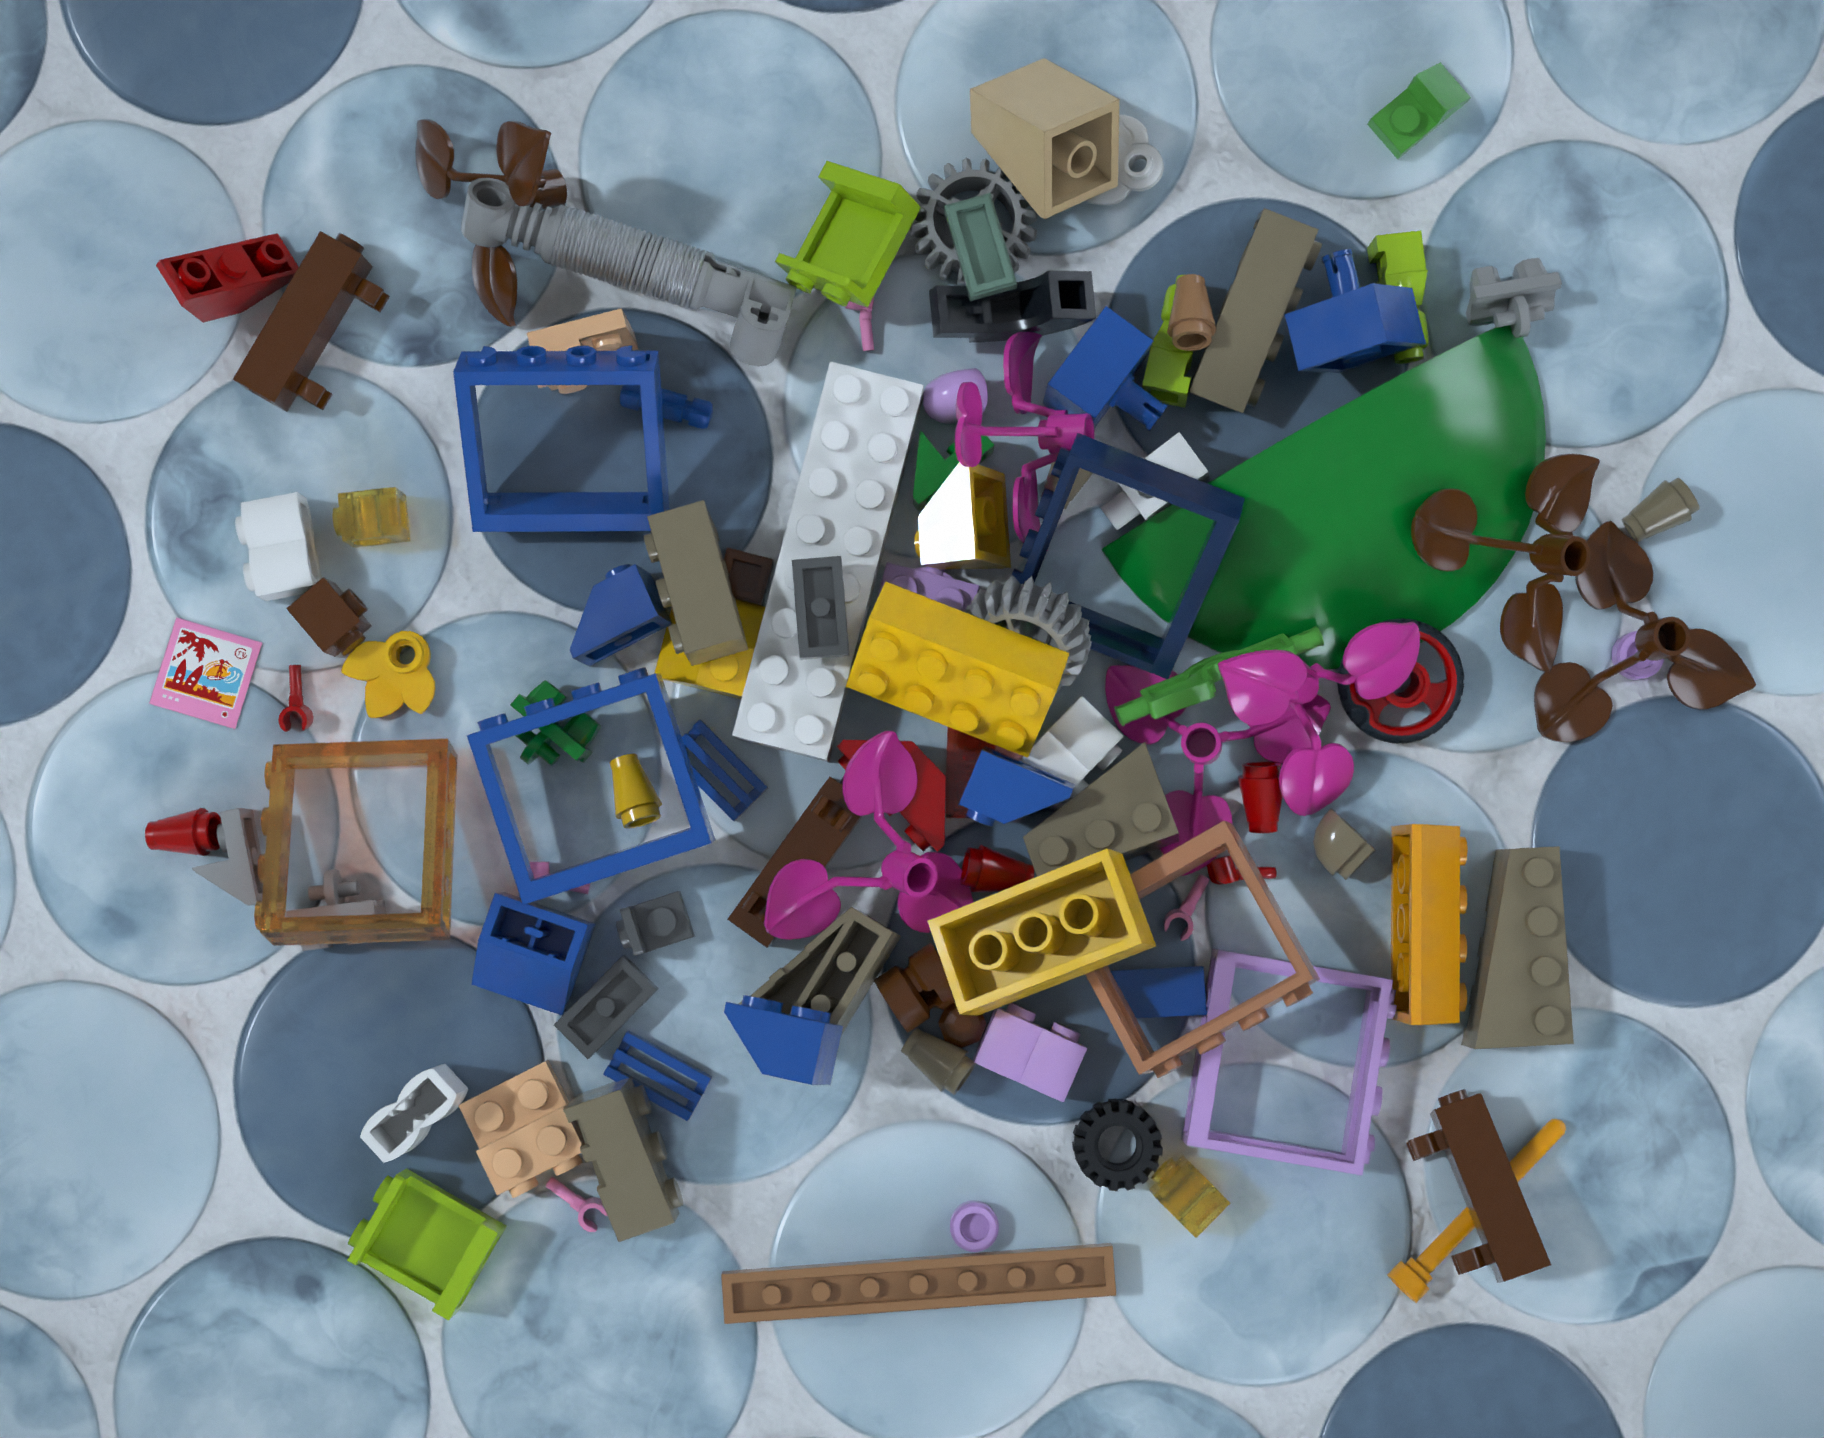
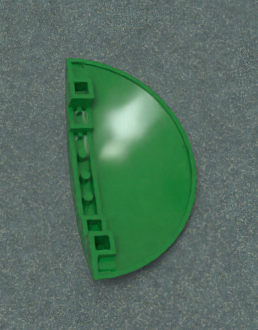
M1511 325L1495 327L1359 396L1207 483L1245 498L1239 523L1187 637L1216 652L1224 653L1244 649L1282 633L1289 638L1317 626L1322 634L1324 645L1301 653L1298 656L1309 667L1318 663L1327 670L1339 669L1344 651L1351 638L1370 625L1390 619H1412L1424 622L1442 631L1474 606L1497 581L1516 551L1469 543L1468 560L1462 568L1454 571L1436 570L1428 566L1415 550L1411 535L1412 520L1415 517L1416 510L1433 493L1441 489H1458L1468 494L1476 506L1477 524L1472 535L1521 542L1533 514V510L1528 506L1525 497L1527 482L1534 468L1545 460L1546 444L1544 405L1539 380L1523 337L1515 338ZM1172 504L1101 550L1118 576L1136 597L1168 624L1213 520Z

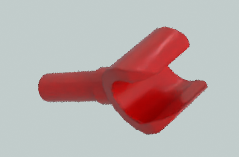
M289 665V707L281 711L278 722L283 731H290V715L292 711H296L302 717V730L304 731L312 725L314 716L310 708L304 705L301 665Z
M1230 855L1216 858L1206 866L1211 882L1216 885L1244 880L1239 870L1236 869ZM1257 867L1264 879L1276 878V867Z

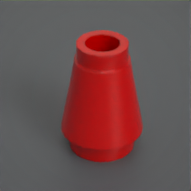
M1250 762L1242 764V775L1238 776V782L1248 829L1251 833H1273L1278 831L1283 797L1279 786L1281 763Z
M199 808L158 821H150L145 829L146 844L151 850L207 856L211 851L220 849L217 838V825L222 824L221 818L216 812H209L205 808Z
M980 845L978 849L968 847L962 862L960 884L971 887V892H1000L1034 878V867L984 845Z

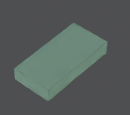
M991 193L944 205V213L970 301L1016 289V278Z

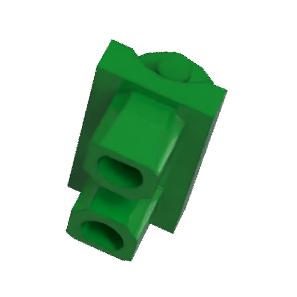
M544 680L527 697L519 694L510 706L522 716H527L524 708L527 705L553 698L555 706H558L567 697L550 682ZM587 713L572 717L564 728L556 722L538 728L540 732L537 735L532 731L516 735L526 745L520 759L528 765L540 756L550 766H553L561 756L549 746L550 742L553 741L576 761L580 760L584 763L593 753L588 747L595 739L601 725Z

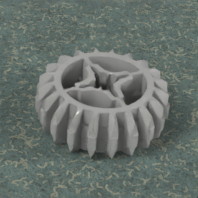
M966 157L962 160V171L958 173L953 165L947 163L944 165L945 180L932 173L928 177V183L932 190L919 188L917 191V199L922 204H918L921 207L915 218L918 222L911 225L910 235L921 239L914 244V250L916 254L930 253L925 260V267L928 270L934 269L939 264L943 265L939 276L941 280H948L952 272L958 273V286H965V281L954 244L949 249L939 238L934 226L937 213L946 218L944 205L961 201L954 197L948 200L952 196L966 191H980L977 196L991 193L993 203L997 198L1006 207L1012 220L1013 230L1011 234L1002 230V234L1014 273L1019 270V263L1016 257L1027 259L1030 256L1031 248L1025 242L1036 240L1037 230L1029 225L1037 221L1038 214L1033 209H1027L1030 204L1021 193L1017 194L1019 191L1011 181H1005L1006 175L1000 167L995 174L989 172L990 161L986 158L981 161L980 170H972V163Z
M1013 575L1005 584L994 580L987 590L980 589L979 593L974 596L971 604L967 606L965 612L991 623L1002 621L1001 624L996 625L1070 653L1056 694L1062 686L1070 687L1072 682L1076 680L1077 675H1080L1081 670L1085 668L1088 659L1087 655L1092 643L1090 641L1091 635L1088 634L1090 630L1089 620L1081 617V605L1068 604V592L1058 595L1052 592L1051 582L1044 587L1036 586L1031 576L1024 584H1020Z

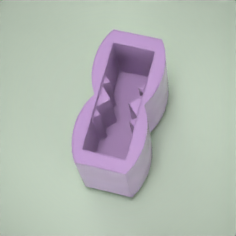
M1009 1003L1007 1010L1000 1007L994 1009L973 1057L974 1063L1064 1102L1087 1050L1084 1045L1078 1043L1081 1034L1056 1022L1053 1023L1051 1030L1035 1024L1033 1021L1036 1014L1014 1003Z

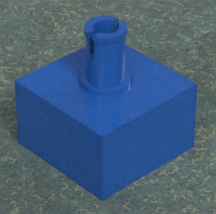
M1352 249L1333 252L1334 257L1331 254L1322 257L1332 298L1285 314L1298 371L1340 373L1426 344L1413 289L1376 283L1360 287Z
M1105 306L1048 382L1042 404L1054 410H1067L1068 414L1089 413L1093 419L1094 429L1109 408H1114L1117 405L1150 431L1165 412L1168 405L1160 402L1133 381L1135 379L1134 375L1147 357L1153 340Z

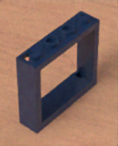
M1077 433L1071 450L1064 447L1060 448L1050 474L1058 477L1059 481L1055 491L1045 488L1034 515L1042 518L1043 522L1039 532L1029 529L1019 556L1028 559L1023 571L1014 568L1012 575L1020 584H1024L1031 576L1035 583L1080 468L1212 519L1213 523L1162 637L1081 606V617L1089 620L1090 630L1088 634L1091 635V650L1162 678L1169 679L1239 523L1245 498Z

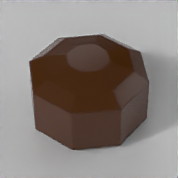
M955 1002L943 1009L938 1020L944 1040L961 1048L980 1041L986 1027L983 1014L978 1016L959 1015Z

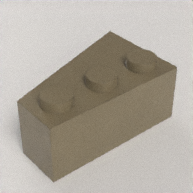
M698 501L647 516L651 533L645 534L643 537L651 563L659 561L664 578L656 580V585L663 607L668 608L672 606L676 624L669 625L668 628L676 654L684 652L690 664L694 666L749 650L736 600L728 579V569L725 560L723 561L719 547L718 531L705 501Z
M1144 742L1023 836L1036 876H1040L1107 848L1122 853L1126 861L1179 842V832Z
M850 907L808 943L801 953L783 968H779L772 974L769 980L751 996L783 1003L781 1013L791 1014L792 1005L831 1013L830 1023L843 1026V1034L874 983V979L877 978L901 938V935L862 911Z
M632 1076L578 1094L563 1109L569 1123L578 1121L585 1145L580 1146V1151L585 1163L592 1162L599 1182L597 1192L618 1242L675 1223L679 1215L678 1207L683 1206L679 1185L674 1177L667 1178L662 1161L667 1159V1151L659 1131L651 1132L646 1114L652 1112L647 1092L643 1085L634 1087Z

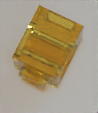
M389 487L338 493L339 507L333 508V525L336 535L342 536L343 542L358 548L411 541L406 494L398 488Z
M1184 1155L1177 1161L1169 1158L1151 1177L1155 1184L1149 1189L1150 1192L1195 1238L1230 1204Z

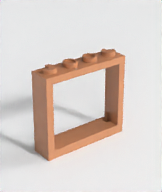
M1225 820L1131 873L1130 876L1139 900L1228 850L1296 973L1156 1051H1153L1108 965L1086 973L1088 981L1139 1075L1150 1074L1154 1071L1156 1077L1160 1078L1183 1065L1179 1058L1180 1056L1195 1048L1202 1055L1226 1042L1222 1033L1238 1024L1243 1031L1258 1025L1269 1018L1266 1011L1267 1008L1282 1000L1286 1007H1289L1313 994L1309 985L1320 980L1232 823Z

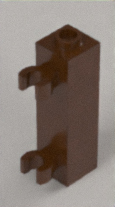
M321 231L319 232L233 378L235 382L288 412L297 396L324 410L332 393L318 383L308 379L312 369L354 298L381 313L390 297L384 293L381 287L366 280L373 266L361 254L364 250L363 246L341 233L334 239Z
M829 776L727 919L766 948L770 947L776 937L766 932L764 926L768 893L774 877L785 865L799 859L817 861L826 869L863 817L853 814L846 805L843 796L844 776L839 782Z
M1463 1089L1438 1098L1440 1107L1430 1113L1436 1131L1408 1140L1406 1145L1413 1161L1445 1151L1482 1245L1451 1256L1458 1275L1490 1264L1497 1283H1501L1551 1266L1482 1094L1479 1093L1468 1097L1466 1090Z

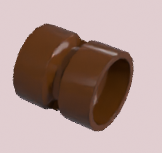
M931 942L908 957V966L906 968L895 965L874 979L880 993L907 1033L930 1018L931 1008L937 1007L943 1010L955 1002L940 956Z

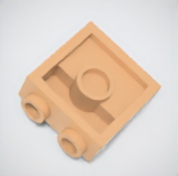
M622 308L527 332L529 345L543 347L546 351H567L575 346H590L596 351H616L621 347L631 345L633 351L638 350L634 331ZM537 385L538 388L548 386L551 391L559 389L561 394L574 393L587 387V385Z
M549 1060L459 1104V1108L479 1147L476 1153L496 1195L509 1190L512 1198H515L539 1185L535 1176L553 1168L556 1176L583 1163L579 1154L581 1153L580 1146L585 1145L578 1121L569 1123L563 1109L569 1104V1101Z

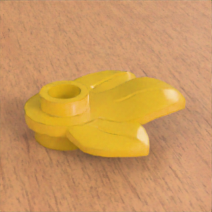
M412 631L397 632L391 635L386 642L366 641L349 654L341 669L344 675L367 682L365 686V706L367 715L370 718H381L391 715L399 710L404 703L414 712L423 714L435 696V681L427 668L431 659L430 647L421 635ZM405 647H412L415 652L414 660L409 664H403L400 660V653Z

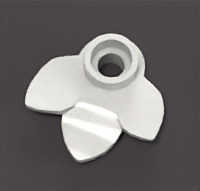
M1119 115L1118 186L1088 199L1086 202L1095 205L1118 204L1131 191L1148 190L1161 179L1164 171L1162 156L1155 147L1149 145L1147 129L1138 119ZM1139 159L1147 161V165L1142 171H1131L1135 161Z

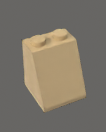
M1045 58L970 89L971 133L1034 211L1043 219H1047L1118 186L1119 99Z

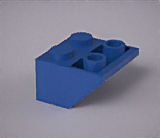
M506 892L495 893L478 939L472 985L563 1016L596 923L535 902L523 905L520 897Z
M743 995L742 1004L726 1002L724 1013L762 1074L810 1085H831L843 1029L841 1025L830 1023L831 1013L793 1005L791 1014L781 1013L783 1003Z

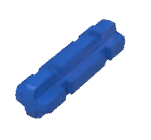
M640 385L622 386L619 400L623 407L636 411L640 409ZM661 388L663 418L682 423L683 419L689 421L688 425L701 429L708 427L713 414V404L710 401L694 398L693 401L687 400L688 395Z

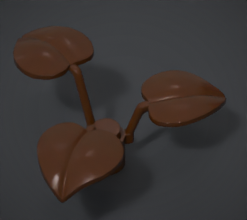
M421 119L417 121L416 166L420 181L431 197L435 199L446 198L450 193L451 180L472 182L479 178H493L503 181L508 185L511 197L518 206L530 205L533 208L537 202L542 204V210H546L548 206L555 208L561 204L565 205L567 200V186L561 172L557 169L543 170L551 132L530 127L519 121L504 122L500 126L496 146L498 165L504 175L462 173L452 168L454 147L446 131L433 120ZM475 245L472 255V276L481 302L498 321L506 326H517L514 321V310L517 301V274L509 252L502 245L497 247Z
M1561 454L1545 459L1534 468L1527 482L1526 502L1533 511L1539 513L1535 520L1536 525L1550 534L1541 536L1533 544L1472 535L1477 524L1476 506L1468 494L1458 489H1441L1433 493L1416 510L1415 517L1412 520L1411 535L1415 550L1428 566L1436 570L1454 571L1462 568L1468 560L1469 543L1480 546L1529 553L1531 563L1540 572L1547 573L1529 581L1526 585V593L1513 594L1507 600L1500 620V634L1505 647L1514 656L1543 672H1551L1559 645L1563 619V605L1560 593L1550 582H1562L1564 579L1563 575L1578 576L1587 569L1590 562L1591 552L1589 544L1584 538L1573 536L1572 533L1580 526L1586 515L1590 502L1593 478L1600 463L1599 459L1587 455Z
M1612 521L1601 524L1588 537L1586 541L1591 552L1590 562L1582 574L1575 576L1580 595L1590 607L1597 610H1603L1616 604L1621 613L1644 621V625L1638 629L1635 636V646L1638 651L1634 655L1596 674L1592 679L1583 666L1572 662L1558 663L1552 666L1551 672H1544L1540 676L1534 692V707L1537 729L1542 737L1555 742H1572L1587 738L1598 732L1608 721L1613 707L1610 696L1603 689L1599 688L1598 685L1604 680L1646 659L1658 661L1667 658L1669 661L1674 662L1667 673L1668 686L1679 702L1692 709L1700 710L1719 706L1756 686L1743 660L1718 635L1705 629L1696 628L1689 630L1685 622L1677 617H1665L1658 620L1655 612L1646 613L1627 604L1643 599L1653 583L1652 564L1638 543L1621 532Z

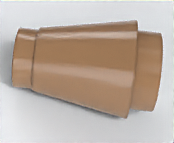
M1196 274L1183 275L1176 281L1167 333L1172 338L1173 345L1181 350L1196 351L1204 349L1211 344L1212 336L1216 333V325L1205 286V279Z

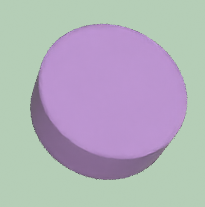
M1637 631L1625 634L1616 641L1612 649L1613 665L1634 655L1638 651L1635 646ZM1646 659L1619 673L1632 680L1648 678L1660 670L1664 659L1658 661Z
M976 1200L964 1202L955 1209L951 1216V1236L954 1242L966 1251H983L989 1248L998 1236L999 1223L994 1210L984 1202Z

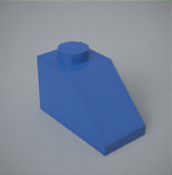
M625 564L613 568L606 573L605 580L592 587L569 650L573 659L592 666L673 624L667 609L662 605L658 589L651 574L636 564Z
M985 746L981 750L959 805L968 808L966 816L979 823L993 826L996 820L1005 824L1069 799L1075 784Z

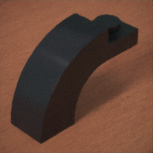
M1047 271L1038 277L1017 282L1016 289L973 301L969 299L966 286L936 285L929 290L933 338H969V343L1007 341L1013 334L1018 332H1035L1043 336L1072 329L1096 319L1092 271Z

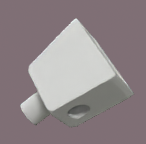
M1180 432L1144 458L1202 482L1210 478L1208 470ZM1119 483L1123 491L1100 508L1116 530H1119L1140 513L1145 520H1148L1172 504L1153 496L1151 498H1144L1140 495V491Z

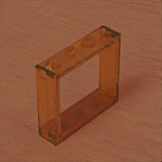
M449 739L273 744L272 761L266 762L264 771L265 784L267 789L270 790L269 807H264L261 814L262 832L264 836H267L265 854H260L258 859V877L260 882L263 883L262 901L256 902L254 911L257 930H260V933L273 946L450 940L458 755ZM427 765L421 913L285 917L295 769Z

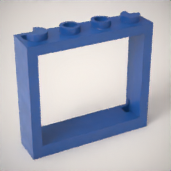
M632 345L621 347L616 351H596L590 346H575L567 351H546V349L540 346H526L517 351H496L492 347L483 346L482 351H461L453 375L473 532L651 531L647 516L670 509L659 351H633ZM475 385H640L648 492L488 493Z
M646 667L619 675V686L602 691L599 683L591 684L571 691L573 701L555 706L553 698L542 700L524 707L527 716L509 722L506 713L490 717L478 722L480 731L467 735L523 905L711 844L716 840L661 673L648 676ZM646 693L690 828L534 878L490 744Z

